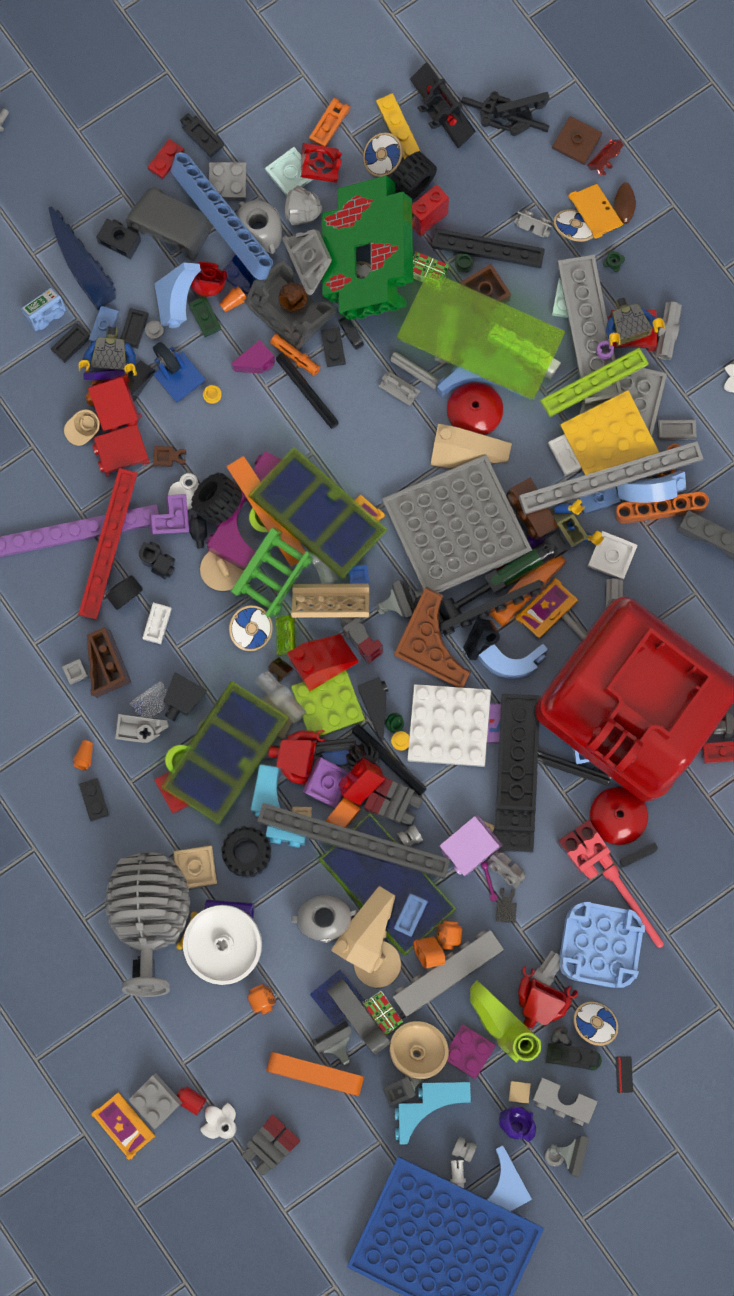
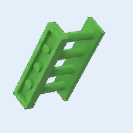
M271 528L231 590L237 596L248 594L267 607L268 611L265 614L267 617H273V615L276 616L282 608L280 604L304 567L307 568L313 560L311 558L313 552L306 551L303 555L281 540L282 537L280 535L282 531L278 528ZM273 546L280 547L299 560L294 571L271 556L270 551ZM263 562H268L289 577L284 586H281L261 572L260 566ZM253 578H258L279 593L274 602H271L251 588L249 583Z

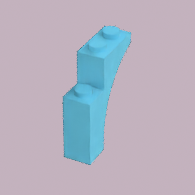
M259 766L251 811L255 813L256 817H259L263 803L280 808L277 794L280 770L277 767ZM267 827L266 837L270 839V843L281 844L282 841L289 843L288 846L300 848V845L305 846L306 837Z
M470 1082L422 1083V1087H418L419 1100L423 1099V1103L399 1104V1108H395V1120H399V1128H395L396 1140H400V1144H408L410 1136L419 1122L438 1108L456 1103H471Z

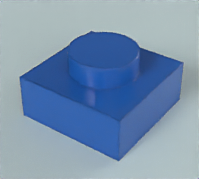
M367 565L348 567L350 584L370 585Z

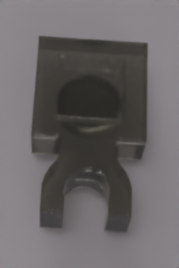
M500 888L502 902H497L496 922L515 923L517 903H512L515 889H511L510 896H505L504 888Z

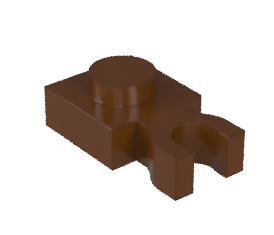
M154 446L153 465L173 467V462L186 465V460L179 459V456L182 454L186 455L187 451L186 449L174 451V448L169 446Z

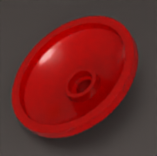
M465 383L455 389L448 400V419L453 427L487 435L495 430L501 422L503 416L501 397L494 388L485 383ZM477 403L479 407L474 408L472 404Z
M613 787L603 791L595 798L590 809V822L603 841L613 845H626L634 842L643 834L648 823V810L644 801L638 799L624 787ZM622 811L624 816L618 817L617 812Z

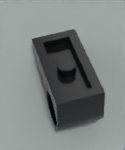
M476 619L463 646L469 660H477L483 646H492L500 640V634L494 623L488 619Z

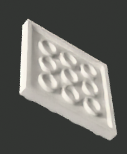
M414 684L408 761L485 767L491 690Z

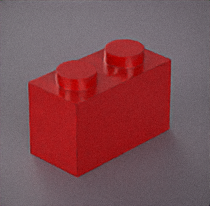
M362 758L341 779L338 785L343 797L361 805L385 778L379 766Z

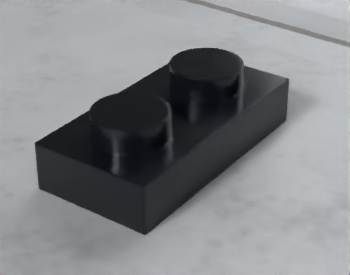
M340 328L321 330L327 367L345 365Z
M98 778L80 783L79 787L90 821L109 816Z

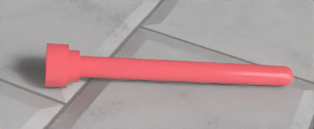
M613 865L602 874L605 878L609 879L610 882L613 881L632 911L636 912L640 917L643 925H645L646 932L658 948L663 947V941L619 878L620 874L618 873L619 869L617 866Z

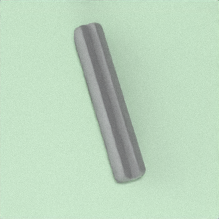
M398 352L393 353L390 358L391 362L433 389L437 388V383L440 379Z

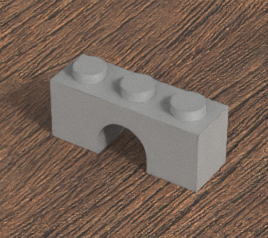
M541 1078L532 1100L536 1102V1107L546 1110L547 1107L554 1110L553 1114L565 1118V1115L572 1117V1122L581 1126L584 1123L589 1124L598 1101L578 1094L573 1104L564 1105L558 1099L560 1085Z

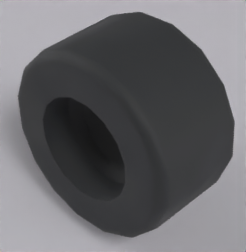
M130 575L108 592L106 597L115 609L118 610L137 596L143 588L133 575Z

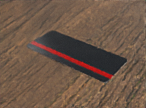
M630 1056L616 1057L617 1092L632 1093V1058Z

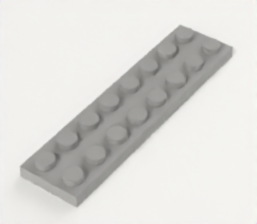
M595 255L559 260L557 262L580 378L615 360L614 351L611 358L607 360L600 359L596 353L598 344L602 341H609L605 332L608 320ZM604 346V349L601 347L603 354H606V352L610 353L608 347ZM620 380L585 398V404L608 401L622 394Z

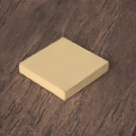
M212 845L173 851L174 861L184 874L189 889L217 885Z

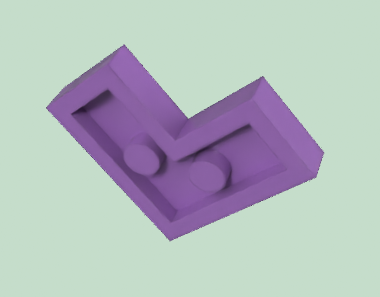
M186 494L167 495V514L149 516L151 535L188 533L189 521Z

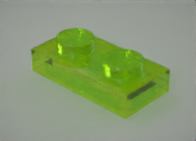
M291 615L276 618L278 656H285L287 652L295 648V618H292Z

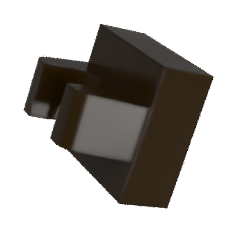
M278 657L269 665L268 676H272L275 672L278 675L276 682L279 683L290 675L294 668Z

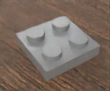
M209 162V181L224 200H246V162Z
M157 1073L129 1099L131 1104L154 1129L158 1128L183 1103Z

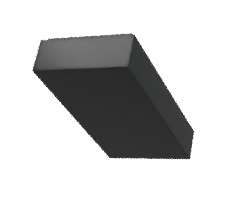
M133 308L129 310L120 339L126 340L132 348L138 349L149 315L148 312Z
M77 323L51 348V351L65 363L89 340L90 335Z
M654 842L620 859L618 862L621 868H624L655 853L658 847Z

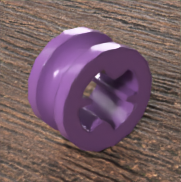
M609 341L600 342L596 350L597 356L603 360L611 358L614 346H609ZM604 346L608 347L610 353L606 352V354H603L601 347L603 349Z

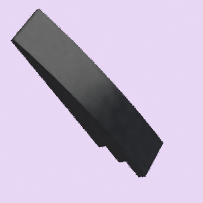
M502 694L495 836L503 846L498 851L533 852L539 721L536 718L535 707L540 698L539 695Z

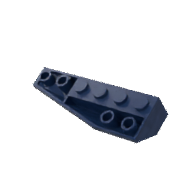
M51 206L49 207L52 226L65 261L77 283L96 309L100 310L101 306H105L116 299L114 283L109 275H105L99 261L95 262L92 255L85 250L81 240L74 236L71 226L64 223V218L60 211H55Z

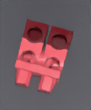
M587 820L557 842L580 874L583 872L589 880L599 874L593 866L596 862L599 861L604 869L614 864L609 855L611 851L590 820Z

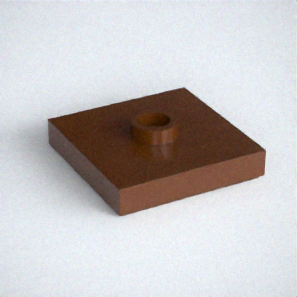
M570 116L553 144L552 149L585 165L602 136V132Z

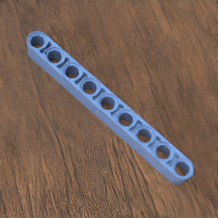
M182 152L176 153L170 169L172 175L251 274L259 280L267 279L273 265L271 257L190 156Z

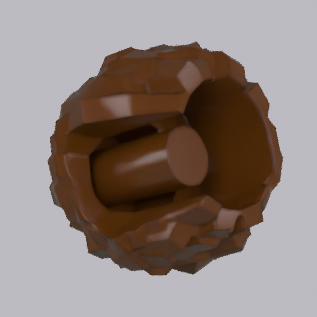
M292 282L282 286L278 299L280 305L285 310L296 312L304 309L307 304L308 297L303 285Z

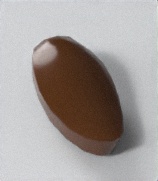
M627 182L620 186L614 201L615 212L623 224L629 223L636 208L634 192Z

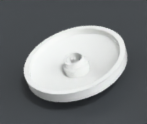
M229 905L212 906L198 913L189 923L183 939L184 956L191 970L201 979L219 985L232 984L248 976L258 964L262 952L261 933L255 921L243 910Z

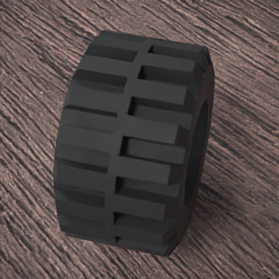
M417 151L401 162L390 178L395 182V192H404L410 198H416L431 183L436 174L437 167L422 152Z
M212 474L205 478L194 491L191 499L192 509L209 524H221L228 520L238 509L241 503L242 490L225 474Z
M242 826L240 829H234L224 839L223 847L221 848L222 858L228 869L235 875L253 877L255 874L262 873L264 868H267L268 862L271 859V848L267 837L260 830H256L254 827L246 828V826ZM244 841H251L258 848L257 857L249 863H242L235 856L236 847Z

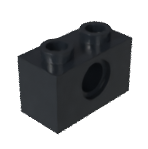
M108 218L96 236L98 244L129 259L133 257L141 242L140 234L137 230L131 227L128 229L118 220H110ZM118 235H124V238L121 240L115 239Z

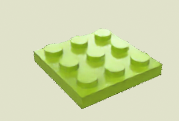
M346 670L311 691L308 690L304 682L291 686L307 731H325L319 733V738L365 721Z

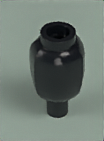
M192 514L189 520L190 535L196 541L197 549L205 548L204 540L207 537L206 520L198 514Z

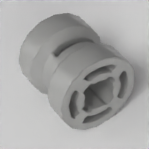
M414 824L409 826L405 832L397 833L402 845L408 847L423 841Z
M459 1136L451 1155L461 1156L470 1163L477 1144L466 1142L465 1138Z

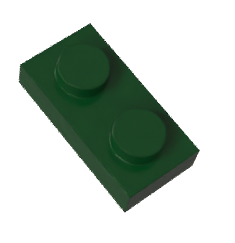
M205 296L188 303L204 337L222 330Z

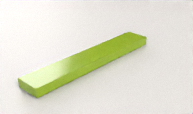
M637 348L546 396L540 402L550 418L646 367L649 363L641 349Z

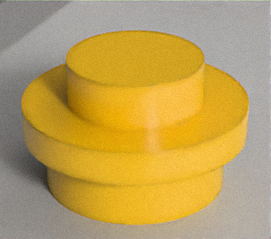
M209 385L203 391L204 400L210 404L219 402L222 397L220 388L215 385Z
M403 731L396 732L391 739L392 746L399 751L406 750L409 747L410 736Z

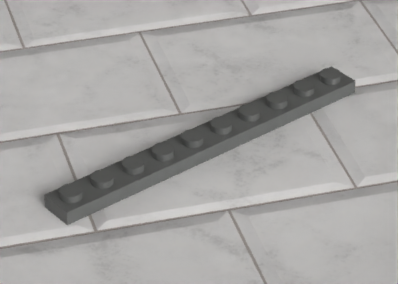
M265 803L262 804L257 823L442 879H445L450 859Z

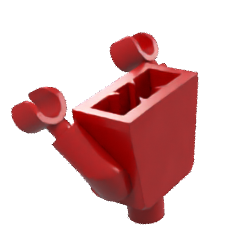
M300 730L288 735L286 740H281L280 747L270 746L269 757L278 759L277 767L281 768V773L290 782L300 785L307 783L312 770L317 741L322 742L326 740L320 739L318 736L320 732H325L324 730H317L316 732Z
M524 966L521 970L524 978L521 979L518 990L522 1014L527 1016L523 1023L529 1028H534L537 1022L548 1025L551 1021L565 1016L572 1003L571 998H576L578 991L574 990L572 995H570L569 991L572 986L565 987L563 993L534 978L530 981L529 978L534 975L535 970L531 968V973L527 975L525 973L526 966Z

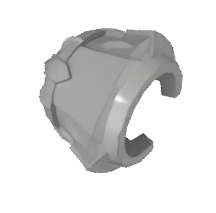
M299 185L288 192L285 204V217L292 226L310 223L322 212V205L315 193L309 192Z

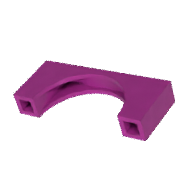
M267 451L263 455H259L255 461L256 466L253 471L265 489H284L296 493L305 478L303 471ZM241 492L242 498L238 509L228 520L216 525L218 529L215 534L209 536L206 543L208 544V551L245 570L256 551L245 543L237 527L239 512L248 500L244 493Z

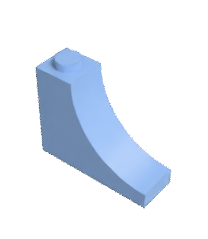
M182 263L154 283L161 326L177 328L187 320V295L193 279L201 271L200 264Z
M502 1145L495 1149L500 1162L499 1180L495 1190L487 1200L512 1211L532 1200Z

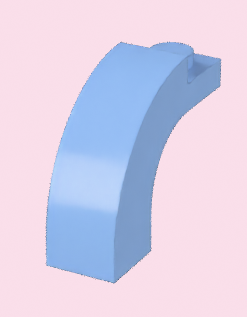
M679 470L664 477L640 479L617 486L618 499L629 502L649 503L676 498L677 493L686 490L685 472Z
M494 644L479 654L478 659L490 672L497 676L519 679L537 671L538 667L535 662L538 664L547 657L545 654H547L548 649L542 644L522 659H511L504 656Z

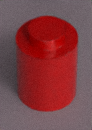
M188 1086L185 1089L181 1088L176 1095L183 1102L180 1106L196 1116L207 1101V1098Z

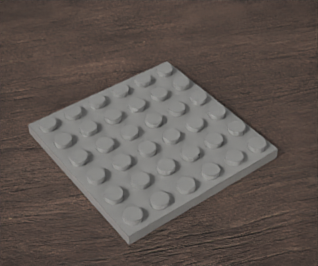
M487 455L382 498L383 504L423 591L428 587L439 593L510 563L532 551Z

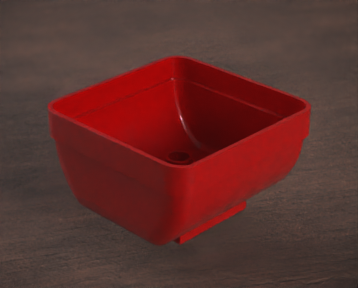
M620 597L603 610L536 703L535 714L542 725L630 793L644 802H651L669 791L676 779L695 759L733 705L734 676L638 601L630 597Z

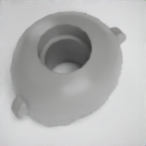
M261 200L238 203L239 209L236 215L267 254L275 253L282 242V227L278 211L271 204ZM256 222H262L266 225L261 229L251 228Z
M322 894L310 898L302 904L297 915L291 916V922L298 924V929L305 937L328 943L345 933L352 918L357 914V910H351L348 904L338 897ZM329 910L332 912L334 919L329 926L322 927L315 922V916L319 911Z

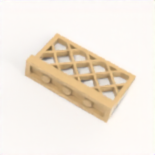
M293 584L292 618L369 617V584Z

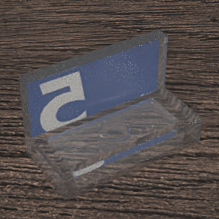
M160 680L132 700L130 705L138 716L154 718L169 707L164 703L167 689Z

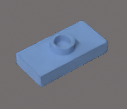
M104 306L100 307L89 337L90 342L97 340L98 337L106 338L107 327L115 326L119 311Z
M616 487L579 498L582 501L581 506H585L584 514L621 503L620 499H618Z
M410 893L394 929L412 937L428 901Z

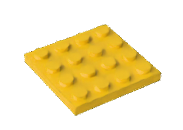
M629 390L560 424L585 475L659 453Z

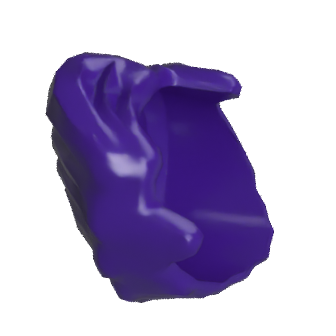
M512 1106L500 1112L499 1125L510 1138L524 1139L530 1142L535 1137L536 1125L532 1112H528L523 1107L520 1108L518 1106Z

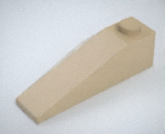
M438 424L430 466L453 469L484 455H487L491 464L506 463L509 460L512 443L458 427Z
M379 886L351 920L348 929L338 938L331 951L359 968L372 973L382 954L381 946L383 938L386 937V925L391 917L395 895Z

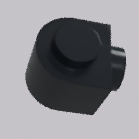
M144 542L139 551L141 562L148 567L154 565L159 554L162 555L160 546L154 542L149 544Z
M159 554L151 572L163 579L170 578L175 570V567H173L175 558L167 554L165 556Z

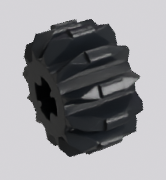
M362 741L359 746L355 744V748L349 749V754L346 755L349 769L352 770L362 758L376 765L380 762L378 751L370 743L365 744Z

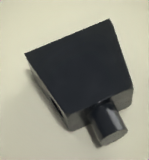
M175 672L164 699V703L170 706L165 717L175 722L179 713L188 716L204 697L207 690Z

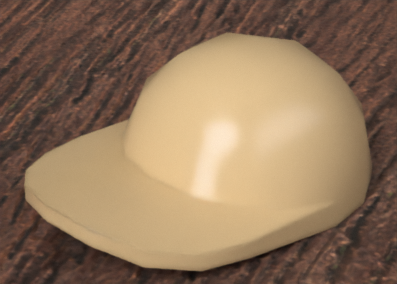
M87 409L80 410L68 420L64 427V434L67 440L74 445L80 446L96 435L100 429V420L97 413Z

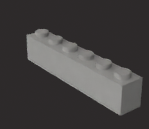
M485 930L475 936L477 940L471 944L467 941L459 947L461 951L455 955L451 952L445 956L444 965L428 968L426 975L422 977L419 974L411 980L412 984L407 988L403 985L394 991L396 995L393 996V999L406 1018L504 951L491 930L489 932Z

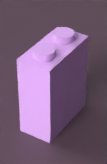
M479 815L470 819L440 845L443 856L451 859L455 864L453 867L456 872L464 876L470 874L503 846Z

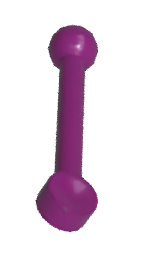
M483 862L481 868L484 869L491 893L490 900L495 902L498 896L493 890L488 872L489 865L487 862Z

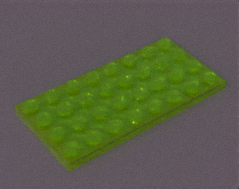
M428 270L397 335V339L534 401L566 331Z

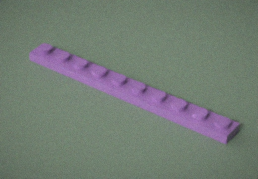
M157 504L128 510L122 532L149 527V516L159 515ZM106 515L1 536L0 557L100 537Z

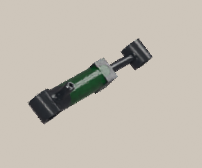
M560 533L550 536L543 543L533 548L532 551L484 576L488 583L457 602L454 601L453 597L441 602L439 608L440 615L444 621H447L462 614L460 611L461 607L491 589L495 594L500 593L507 586L533 570L566 553L569 550Z

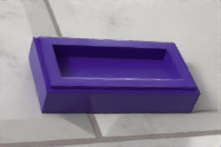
M111 369L85 372L83 375L84 380H104L124 375L125 371Z

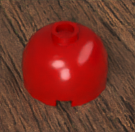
M198 262L201 271L193 279L191 288L202 297H211L219 294L225 286L226 271L218 269L219 265L215 263Z

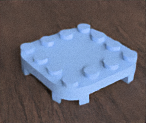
M582 902L572 906L567 913L559 956L561 973L574 981L610 988H623L630 985L639 973L637 971L642 935L645 932V925H643L640 917L630 909L625 910L591 902Z

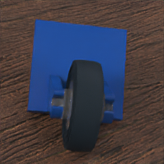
M162 342L157 343L153 347L158 357L154 361L159 368L153 375L176 403L206 381L184 352L178 354L173 347L168 349Z

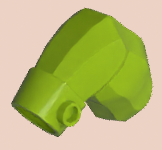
M476 979L470 987V1003L484 1029L496 1039L498 1046L516 1063L519 1059L523 1061L535 1059L541 1051L540 1039Z

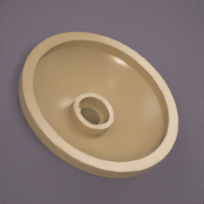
M420 1021L406 1023L400 1026L391 1038L389 1046L391 1059L398 1070L409 1077L416 1079L430 1078L438 1074L447 1062L449 1054L447 1041L444 1035L431 1024ZM413 1053H418L419 1057H415Z

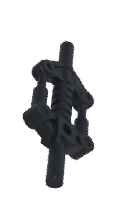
M496 91L491 92L484 103L462 97L461 104L481 110V125L483 127L501 128L510 131L512 136H517L529 129V127L544 132L549 130L550 125L532 120L530 110L520 115L514 113L510 117L505 118L504 120L508 119V121L512 120L513 123L517 122L512 127L502 125L501 122L490 119L497 102L502 104L511 102V99L500 96Z

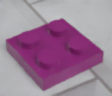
M462 1024L448 1047L447 1062L476 1079L496 1045Z

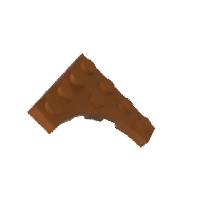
M426 587L394 655L456 687L464 688L471 671L462 666L450 654L443 642L439 629V608L444 595Z

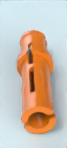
M278 334L272 337L270 344L295 361L299 368H304L312 376H315L320 371L321 366H318L309 359L306 353H301Z

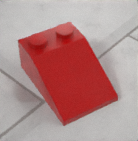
M341 634L302 643L287 652L291 664L309 691L359 662Z

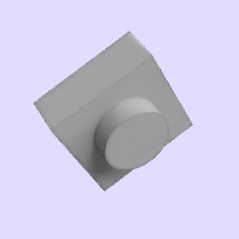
M80 659L62 667L70 685L88 678Z

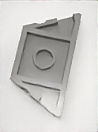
M315 229L309 230L306 233H296V236H284L282 238L308 295L314 293L332 261L320 232Z

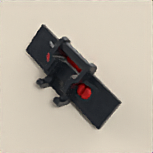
M426 62L410 78L425 102L424 105L418 106L417 109L420 113H429L433 121L428 123L431 129L442 125L457 148H460L476 131L461 111V102L456 100L446 86L445 79H439L429 63Z

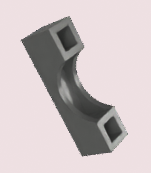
M688 510L677 532L694 541H703L715 546L724 552L729 559L734 561V533Z

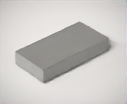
M658 420V440H696L697 438L696 420Z

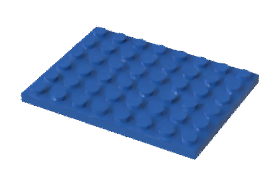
M398 1156L347 1268L403 1296H513L544 1227Z

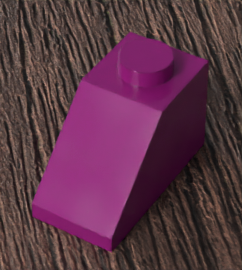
M259 340L233 361L231 365L234 372L261 374L264 371H269L274 366L275 357Z

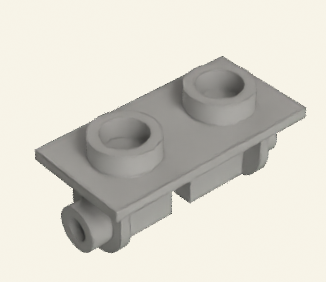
M525 209L523 212L518 211L521 216L515 219L514 223L517 224V227L529 231L531 225L535 227L532 233L542 238L549 237L551 231L548 229L549 227H554V225L550 224L551 220L544 217L537 219L533 217L534 213Z
M390 371L388 374H384L383 381L379 385L381 389L408 406H411L420 393L418 389Z
M497 850L487 863L492 871L498 873L507 884L516 889L527 875L515 863L510 868L508 864L512 860L502 851L499 852Z

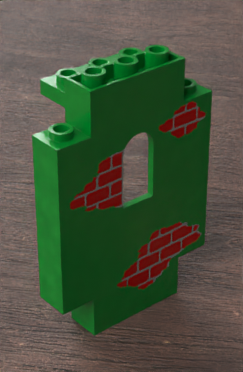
M386 175L338 188V209L322 213V239L332 259L322 277V296L331 302H339V313L347 319H364L369 315H380L386 311H397L399 308L406 307V299L397 293V286L402 287L407 283L413 282L412 198L404 192L395 194V182ZM371 244L370 273L367 277L359 279L356 273V247Z

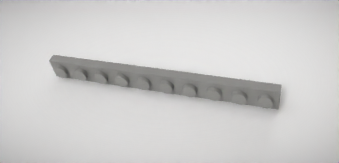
M696 441L519 495L518 498L524 515L693 464L702 461L703 456Z

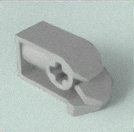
M118 714L115 739L148 743L161 735L160 732L169 727V723L165 719ZM148 728V732H151V735L145 738L142 731Z

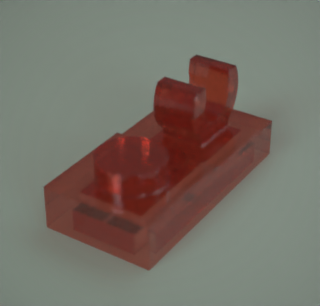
M611 140L587 166L590 170H597L600 175H606L603 167L606 166L608 169L613 167L607 161L610 158L616 157L624 144L621 140Z

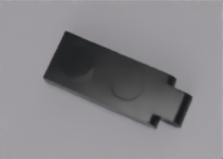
M187 113L180 119V122L184 125L182 127L184 132L210 158L224 147V143L197 116L192 117Z
M548 1043L546 1063L589 1070H591V1066L599 1067L600 1054H594L593 1049Z

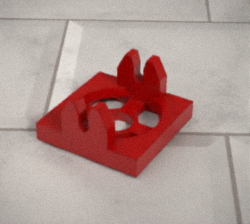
M303 143L301 177L337 183L338 171L342 159H340L342 152H339L337 148ZM316 152L317 157L313 160L309 159L310 153ZM323 154L330 156L333 163L326 162L323 159ZM321 161L324 167L319 168L314 162ZM326 168L332 169L328 173H322Z

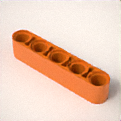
M703 492L680 494L676 498L659 502H624L618 505L615 518L619 523L626 524L686 515L688 510L695 514L701 513L706 509L709 498ZM701 499L704 505L698 506L694 500ZM676 502H683L685 508H678ZM657 505H664L666 511H659ZM644 507L648 513L641 514L638 508ZM626 510L628 511L629 515L623 517L620 515L619 511Z
M559 556L548 561L522 577L508 593L537 580L543 581L545 585L566 563V560ZM532 597L524 598L525 601L518 605L510 604L506 606V610L499 613L495 611L489 615L503 627Z
M271 1052L266 1071L359 1097L365 1078L275 1052Z

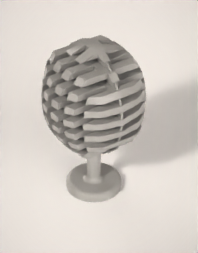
M148 851L119 860L116 864L117 868L113 870L109 878L105 898L106 915L115 935L131 949L141 951L140 977L128 979L122 984L123 993L137 997H155L170 992V984L166 980L152 977L153 951L167 947L168 944L176 943L180 937V932L184 930L190 905V897H188L189 887L180 868L165 854Z

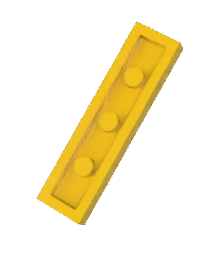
M393 93L377 99L376 104L390 134L395 135L402 145V159L404 161L408 156L420 151Z

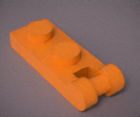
M333 98L311 133L309 141L327 147L341 122L349 113L351 106L348 104L344 105L340 103L339 99Z

